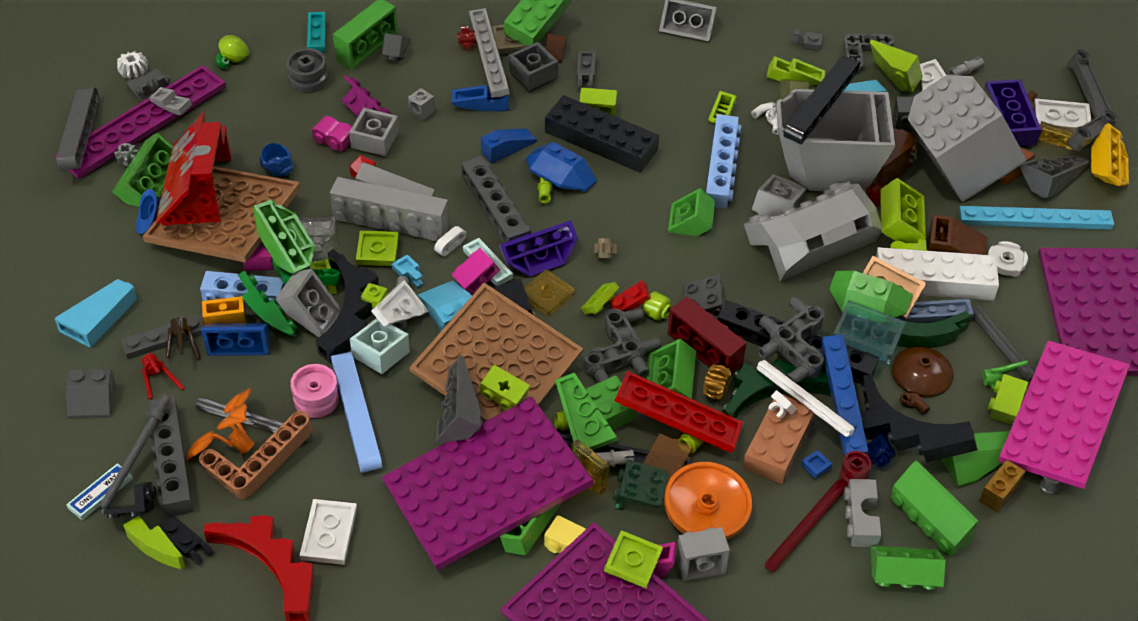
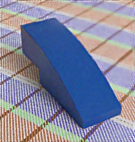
M488 85L452 90V105L477 111L509 110V95L492 98Z

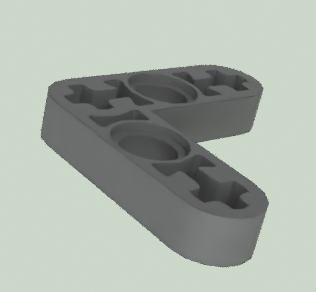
M848 34L844 39V54L846 57L860 62V68L857 74H860L864 65L862 51H872L871 45L865 42H870L872 39L893 47L894 37L887 34Z

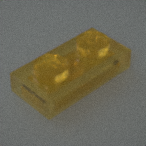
M1041 121L1040 127L1042 130L1038 140L1072 149L1067 141L1074 133L1073 130Z

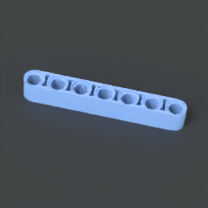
M352 352L331 356L360 471L363 473L382 468V461Z

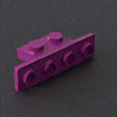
M347 75L344 76V79L353 87L341 101L357 117L363 108L392 114L385 107L381 108V103L374 96L371 99L369 97L371 93L365 87L360 88L361 83L354 77L350 79Z

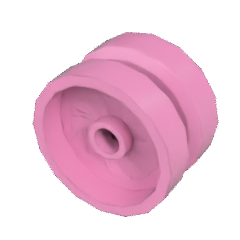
M309 364L299 368L293 374L291 391L297 411L306 412L310 418H320L332 413L337 408L339 392L337 378L332 369L321 364Z

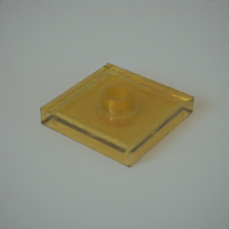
M547 269L524 287L529 303L548 316L575 294V288Z

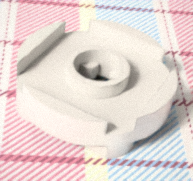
M999 242L998 245L992 246L988 252V255L996 256L997 271L1002 275L1019 276L1025 269L1028 261L1027 253H1023L1020 250V246L1013 242Z

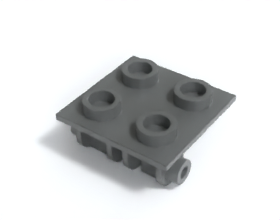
M155 69L126 82V85L143 102L160 87L166 88L171 85V79L169 75H164L158 69Z
M720 274L683 284L684 298L688 296L691 300L696 301L704 310H710L713 315L720 314L723 306Z

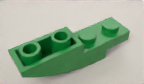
M245 271L238 274V277L248 290L247 293L242 295L248 306L275 329L294 338L297 337L298 334L295 330L298 328L294 321L287 319L284 314L286 312L279 303L273 299L267 303L269 298L263 290L259 291L256 285L259 283L253 274L249 275Z

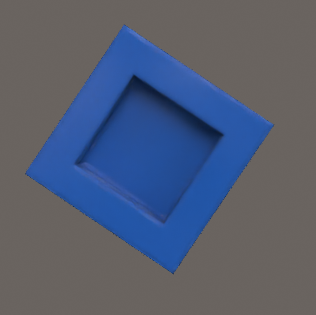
M816 450L802 460L801 466L817 479L831 469L832 463L821 452Z

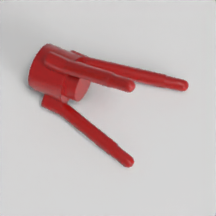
M150 353L142 358L141 363L144 368L141 371L144 375L148 399H152L148 374L156 375L161 369L181 390L185 389L181 382L167 369L163 361H159L155 354Z

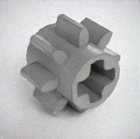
M123 143L118 146V151L114 152L119 164L129 166L138 150H136L135 145Z

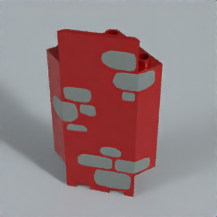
M204 111L196 122L192 123L184 132L183 136L173 144L156 223L178 225L221 222L212 172L214 162L231 161L232 154L226 126H221V122L206 123Z

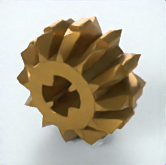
M715 364L709 368L703 385V394L705 396L720 401L724 398L731 379L729 368Z

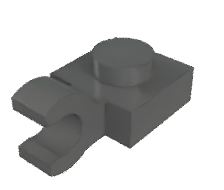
M793 30V36L796 37H792L791 43L803 44V48L820 51L822 34L805 31L804 35L800 30Z

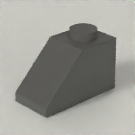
M385 33L382 54L387 55V59L397 61V58H403L411 39Z

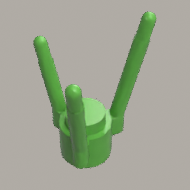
M1025 360L998 368L983 370L982 378L984 385H990L991 390H994L997 380H1002V373L1026 365L1028 361Z

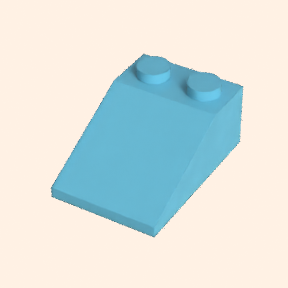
M453 280L418 294V298L429 310L428 314L440 332L472 297L469 292Z

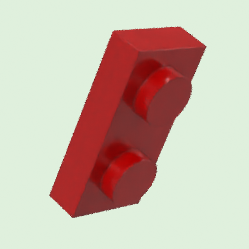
M641 280L611 299L610 302L612 309L626 312L635 309L651 299L647 284Z

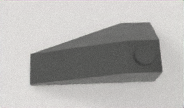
M1077 155L1059 156L1058 160L1044 158L1043 162L1032 159L1020 165V168L1030 190L1037 193L1041 198H1049L1058 194L1090 166L1091 161Z
M459 355L449 367L445 391H448L441 403V409L444 410L442 419H438L437 443L469 439L475 432L480 430L482 420H480L481 410L464 357Z

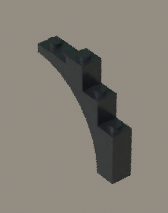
M334 249L327 253L328 261L332 269L340 272V280L345 289V298L335 322L324 334L316 339L318 354L330 364H332L331 356L347 353L351 350L350 338L367 326L364 320L373 314L371 311L372 303L361 300V295L369 283L378 285L379 281L374 271H370L365 266L359 270L356 265L349 263L343 254H339Z
M871 374L863 376L864 384L861 387L864 397L867 396L868 401L864 402L866 411L861 412L864 433H867L869 440L888 435L890 443H895L898 451L917 447L919 455H924L927 463L978 450L970 421L955 424H934L905 416L892 408L882 398Z

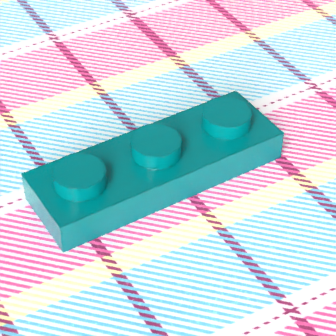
M308 12L307 48L325 52L326 13Z

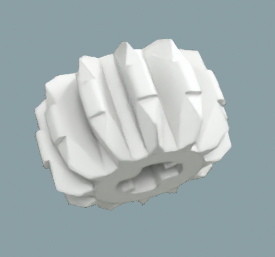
M127 52V54H121V58L117 59V69L123 78L131 80L148 72V62L142 52Z

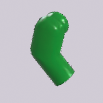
M221 52L217 54L214 61L220 69H226L229 66V59L226 60V57H223Z

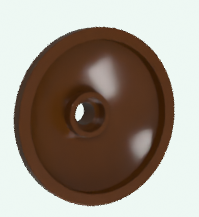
M927 347L904 349L894 358L891 369L894 381L902 390L907 393H916L923 398L936 397L946 392L951 386L954 377L953 368L949 360L938 351Z

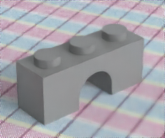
M850 479L848 487H844V500H848V506L845 508V518L849 519L847 537L851 538V546L871 547L879 545L881 538L880 517L868 516L863 512V510L875 509L878 499L876 480Z

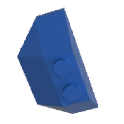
M555 142L536 148L526 157L530 172L560 188L580 189L586 192L597 183L596 177L582 156Z

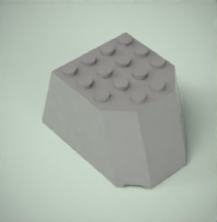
M946 75L914 96L908 121L913 133L916 134L915 138L962 203L1027 161L1003 115L973 76Z
M793 89L790 95L783 100L779 99L776 102L778 133L789 176L809 191H825L830 189L829 185L850 181V184L858 183L863 191L866 192L895 148L889 92L844 90L803 144L787 139L783 134L789 121L815 89Z

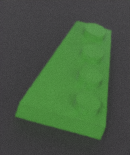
M575 373L555 380L578 455L619 441Z

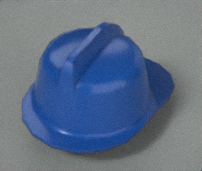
M151 189L146 190L140 199L139 213L136 221V230L139 234L146 233L157 219L161 198L156 196V193Z

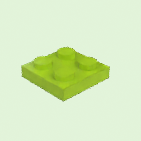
M360 231L356 265L392 266L397 257L399 232Z
M621 530L605 565L604 572L647 588L663 547Z

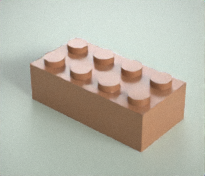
M785 395L783 396L797 410L792 415L786 410L785 416L780 419L776 416L780 411V407H777L773 412L768 409L745 454L743 465L744 470L783 485L815 416L814 412L798 400Z

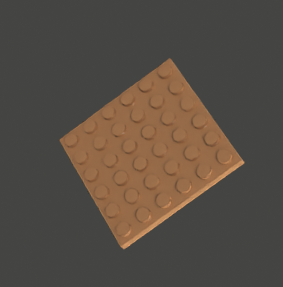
M214 166L212 176L221 222L162 225V223H156L155 220L143 235L144 242L246 263L262 242L257 233L253 206L273 200L276 204L287 208L301 189L300 182Z
M483 283L410 366V372L446 396L448 391H445L449 367L459 355L463 356L481 410L480 420L485 422L506 411L498 403L485 399L479 393L480 384L493 365L529 384L530 388L526 399L533 397L539 406L556 386L555 380L564 376L582 354L583 348L486 283Z

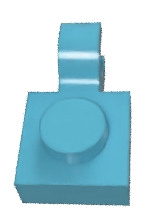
M406 255L392 263V269L399 276L409 277L415 287L423 284V281L420 280L423 276L419 272V265L410 256Z

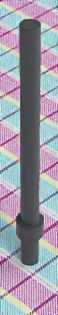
M163 395L157 407L152 409L149 414L150 419L99 505L101 508H108L157 422H160L165 415L164 410L171 400L169 396Z

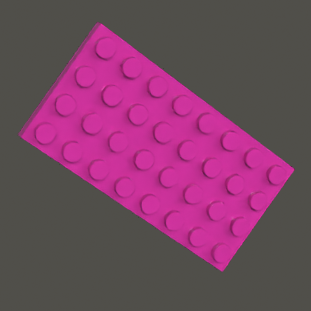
M1048 340L999 456V462L1004 463L1008 460L1025 471L1085 489L1130 364Z

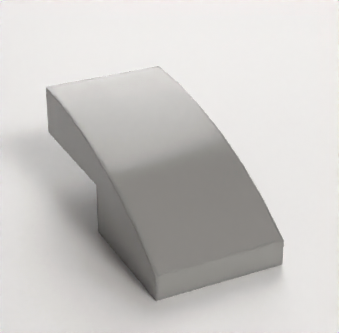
M162 87L149 97L150 101L157 106L180 116L192 105L190 99L176 96L174 90Z

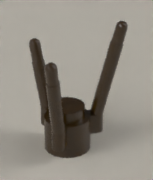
M183 317L173 318L170 321L171 327L168 328L166 358H170L173 335L175 338H178L179 354L183 355V337L187 334L196 359L200 360V355L191 332V326L187 325V319Z

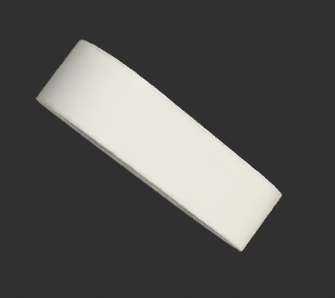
M459 226L453 227L436 242L434 250L443 257L447 256L465 240L466 231Z

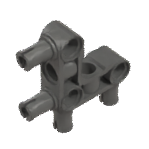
M794 296L790 299L789 306L798 313L796 316L782 325L775 323L768 315L760 319L759 325L770 334L771 339L767 344L758 349V354L763 360H766L776 352L783 355L797 368L787 374V377L797 384L804 378H817L821 375L824 357L814 346H810L805 342L804 339L814 336L821 330L825 313L821 307L808 306L798 296Z
M641 307L626 312L619 309H610L606 312L605 331L614 344L605 348H596L585 355V373L595 378L597 383L608 379V373L631 365L638 376L644 378L649 375L650 370L643 360L644 355L647 352L661 348V341L658 336L641 341L634 332L630 323L644 319Z

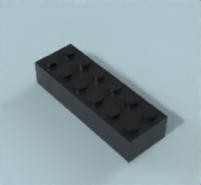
M565 95L560 98L545 116V133L639 173L642 172L658 151L659 134Z

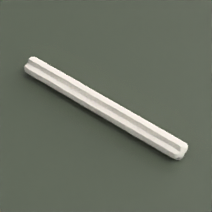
M763 360L758 363V371L845 437L853 434L855 428L767 361Z

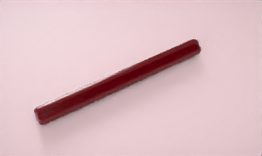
M838 479L766 561V569L770 572H775L843 494L844 487H847L846 482Z

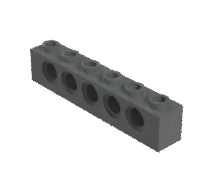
M482 155L461 162L462 177L503 243L531 234V229L528 224L524 223L521 212H517L513 200L507 196L505 187H501L497 175L492 173L489 162H485Z
M174 396L170 397L171 400L164 410L165 415L160 422H157L150 434V438L154 439L155 442L151 444L152 454L157 456V460L153 461L155 473H159L160 477L156 478V485L158 491H162V496H158L160 509L165 508L167 517L172 514L178 515L193 511L180 420ZM161 399L149 401L150 409L146 410L148 420L150 419L149 414L152 409L157 407Z

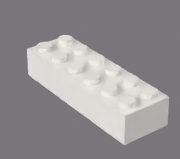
M880 247L877 249L876 257L926 283L921 296L990 301L995 299L999 287L996 256Z

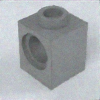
M422 88L408 97L409 113L419 120L423 121L435 112L434 96Z

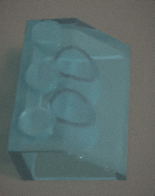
M848 301L833 335L843 334L846 345L878 356L879 363L890 366L906 322Z

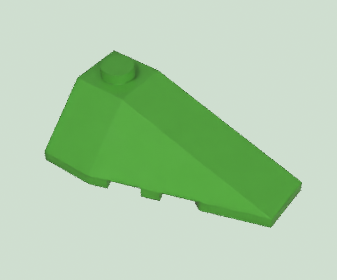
M1010 431L974 433L977 451L942 459L957 488L977 483L984 475L993 472L997 466L1002 464L999 462V456Z

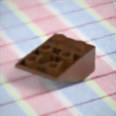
M933 214L929 228L927 251L986 255L987 237L953 217Z

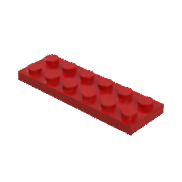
M627 371L614 400L625 407H629L730 453L735 448L743 424L742 421L629 371Z

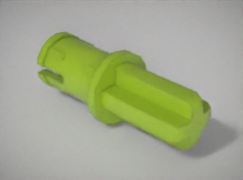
M540 177V183L537 186L539 191L538 199L541 203L546 204L551 200L550 192L552 191V185L549 181Z

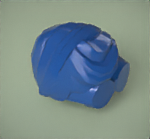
M273 142L265 145L262 149L260 165L263 170L275 177L286 176L293 171L294 166L287 147Z

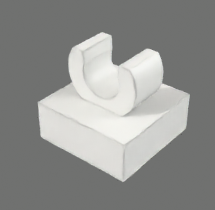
M777 390L771 396L777 402L771 403L768 409L773 412L777 407H780V411L776 415L780 419L785 416L786 410L791 415L797 410Z

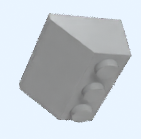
M665 0L659 31L710 41L719 9L714 6L684 0Z

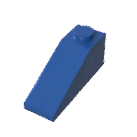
M528 129L495 130L481 137V153L492 164L536 143L537 139Z

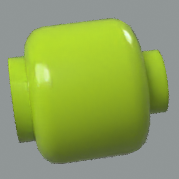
M656 291L650 293L651 299L642 304L643 313L656 321L666 319L670 314V308H672L670 299Z

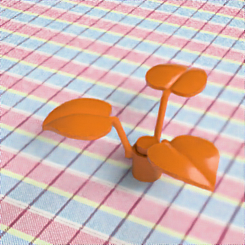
M251 388L233 397L224 407L223 412L225 414L230 413L218 424L217 429L221 430L230 426L233 429V432L229 435L231 440L229 441L218 434H214L213 431L202 435L188 450L186 456L187 463L190 458L207 448L214 439L226 443L230 448L234 446L241 454L246 453L253 447L254 442L241 425L242 422H246L247 405L244 402L250 395Z

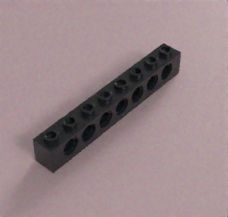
M726 301L718 316L719 322L726 325L743 340L761 347L771 339L770 334L759 325L760 319L765 314L741 306L738 303ZM769 316L778 325L785 323L782 320ZM815 334L804 339L805 342L810 346H814L822 354L821 343L824 336ZM846 345L853 382L863 385V376L871 374L873 377L879 357Z

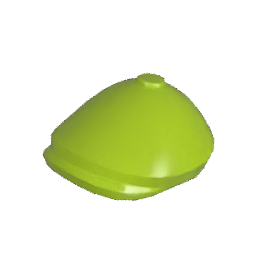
M226 35L219 41L218 45L222 56L226 57V60L229 59L230 62H241L249 55L246 43L235 35Z

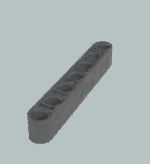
M96 87L76 90L57 154V166L60 171L81 168L99 103V94Z

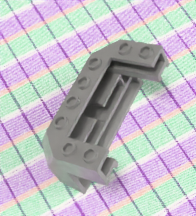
M850 181L831 184L829 185L830 189L823 191L824 194L816 197L817 200L811 202V200L803 202L799 208H788L784 210V214L770 217L769 214L763 216L755 215L749 218L750 221L744 223L750 245L769 246L780 282L877 241L882 233V225L877 209L858 183L850 184ZM821 234V240L807 245L806 240Z

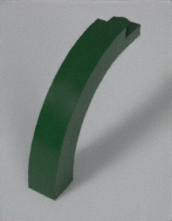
M964 311L948 319L932 323H913L894 318L879 324L844 313V316L865 334L884 343L905 348H934L956 341L958 333H962L968 328L971 315Z

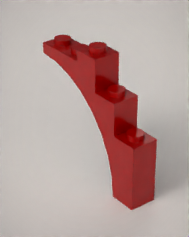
M251 516L250 524L242 522L235 524L221 522L205 523L204 534L207 543L224 544L239 548L258 558L271 570L284 593L286 621H310L315 577L313 563L303 561L294 563L295 549L293 539H274L276 528L273 516Z

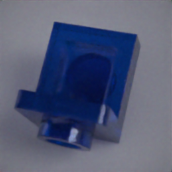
M882 433L867 444L871 463L881 468L889 464L890 460L896 456L886 435Z

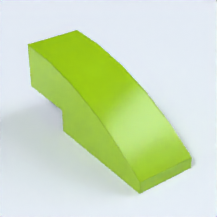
M775 56L770 62L767 72V78L780 82L781 79L809 82V86L819 85L825 77V70L795 58L790 63Z
M140 516L123 525L127 537L146 555L168 566L178 569L185 568L182 555L159 526L150 530Z

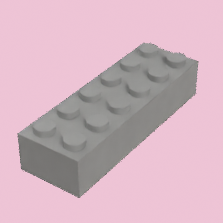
M337 177L330 191L333 219L399 232L432 241H438L446 234L449 227L447 199Z

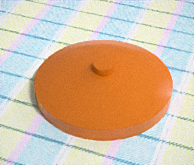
M696 462L682 467L670 478L664 495V506L669 520L681 533H694L708 528L716 529L722 527L726 540L740 533L746 526L752 510V497L744 480L730 468L712 462Z

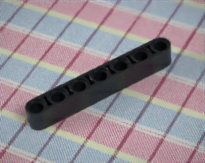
M842 55L789 121L783 136L796 143L803 144L856 76L860 68V62Z

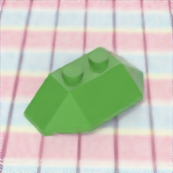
M273 200L253 206L257 233L276 265L292 274L309 268L312 263L315 244L296 213L276 204Z
M836 271L829 288L841 312L879 324L907 314L913 294L893 282L857 271Z

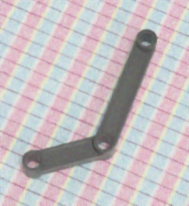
M1077 49L1068 62V67L1075 72L1094 119L1083 126L1077 127L1068 139L1069 147L1076 151H1081L1084 146L1096 140L1107 123L1114 126L1119 119L1118 115L1111 110L1090 64L1091 55L1083 49Z

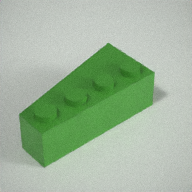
M562 502L501 535L500 539L505 552L527 555Z

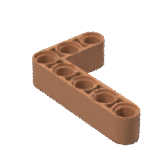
M297 411L240 468L213 449L203 451L199 461L209 477L237 498L247 499L311 435L313 426L306 412Z

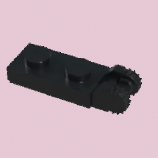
M173 514L159 525L177 550L183 556L195 562V564L200 565L203 562L201 556L195 552L198 548L208 556L213 553V550L205 541Z

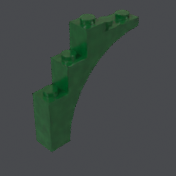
M775 359L772 364L773 367L785 376L797 369L778 359ZM824 362L819 377L804 378L797 383L807 392L831 397ZM744 363L741 370L737 369L734 374L735 386L731 396L732 400L725 403L722 413L737 418L750 405L772 396L776 390L781 394L787 392L763 375L757 368Z

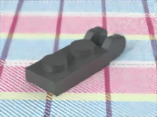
M578 51L577 90H581L582 80H589L588 88H593L596 52Z

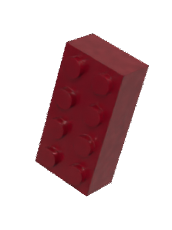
M688 296L670 308L668 335L675 341L682 339L696 350V358L708 368L713 364L725 366L731 371V377L734 376L737 369L741 370L747 344L743 338L734 334L726 325L715 319L711 313L705 311L696 301L691 300Z

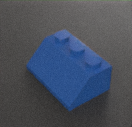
M268 323L206 324L201 329L207 356L269 355L271 334Z

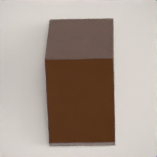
M548 34L546 50L558 60V63H562L568 38L566 36Z

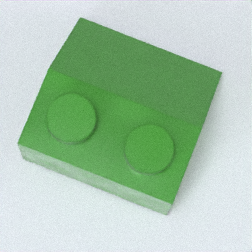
M699 188L673 202L668 231L674 234L699 236L704 232H708L712 229L715 200Z

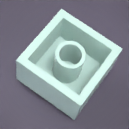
M377 318L350 338L353 358L381 374L410 352L408 334L393 325L384 327Z

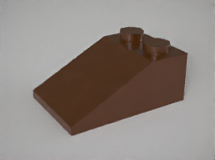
M894 128L895 148L878 173L874 192H880L883 187L906 172L907 166L912 165L914 155H911V153H915L917 142H914L916 134Z

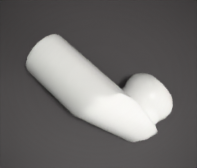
M769 102L759 105L751 112L752 117L757 119L769 110H774L776 113V103Z
M769 110L766 112L767 121L773 125L772 133L779 135L777 113L774 110Z

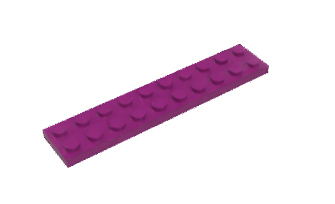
M202 65L166 88L174 90L176 96L190 99L192 105L184 112L186 113L225 89L226 83ZM148 98L90 133L81 168L68 171L80 179L114 158V152L118 151V146L121 144L129 143L134 145L180 117V115L162 109Z

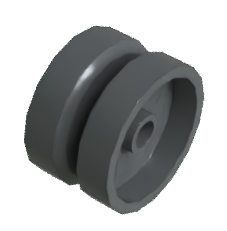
M305 48L294 51L287 58L288 79L292 89L301 93H314L325 87L328 82L326 59L323 53L315 49Z

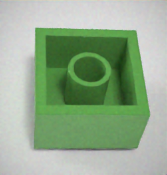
M616 375L586 389L612 430L636 420L637 411L614 401L622 384Z

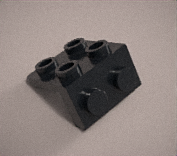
M152 481L135 484V505L108 507L100 510V515L107 514V518H118L126 515V513H129V516L146 514L149 509L154 508V499L157 496L156 487L152 485Z

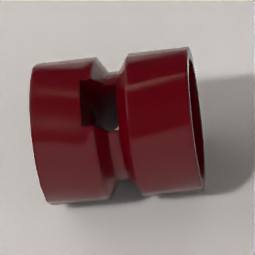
M851 451L844 456L839 479L846 482L847 487L850 479H868L872 464L868 455L860 451Z

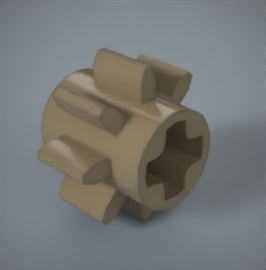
M598 238V243H594V253H598V258H613V253H617V244H613V239Z

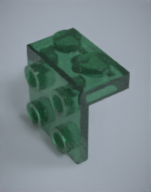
M627 460L624 470H619L617 482H620V487H615L613 500H616L614 509L623 511L626 500L656 508L661 507L669 474L668 471Z

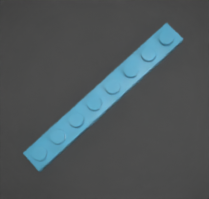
M960 206L958 210L960 222L965 225L1112 230L1114 227L1110 210Z

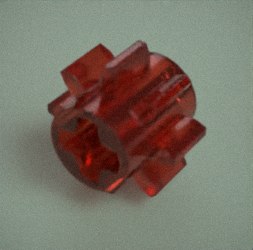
M469 26L461 27V31L457 32L458 45H463L464 49L472 48V43H476L475 30H470Z
M878 182L871 184L866 189V195L876 206L881 205V189L886 186L885 184L880 186Z

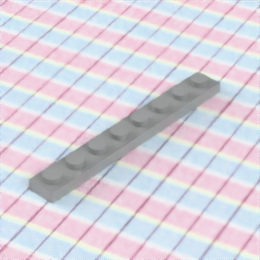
M486 8L469 11L491 96L494 98L509 95L508 84Z

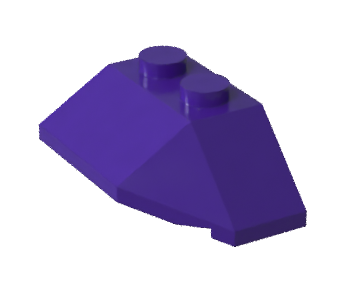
M570 220L500 244L499 246L506 264L530 277L564 265L578 237Z

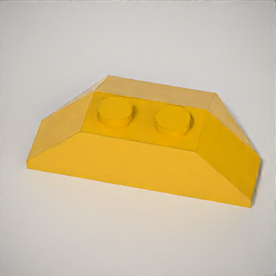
M1107 123L1091 147V173L1106 183L1127 186L1129 185V162L1125 145L1121 140L1123 137L1119 130Z

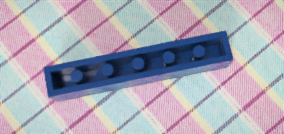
M844 335L823 337L821 350L834 412L855 428L853 434L849 437H845L839 432L843 457L851 451H860L868 454Z

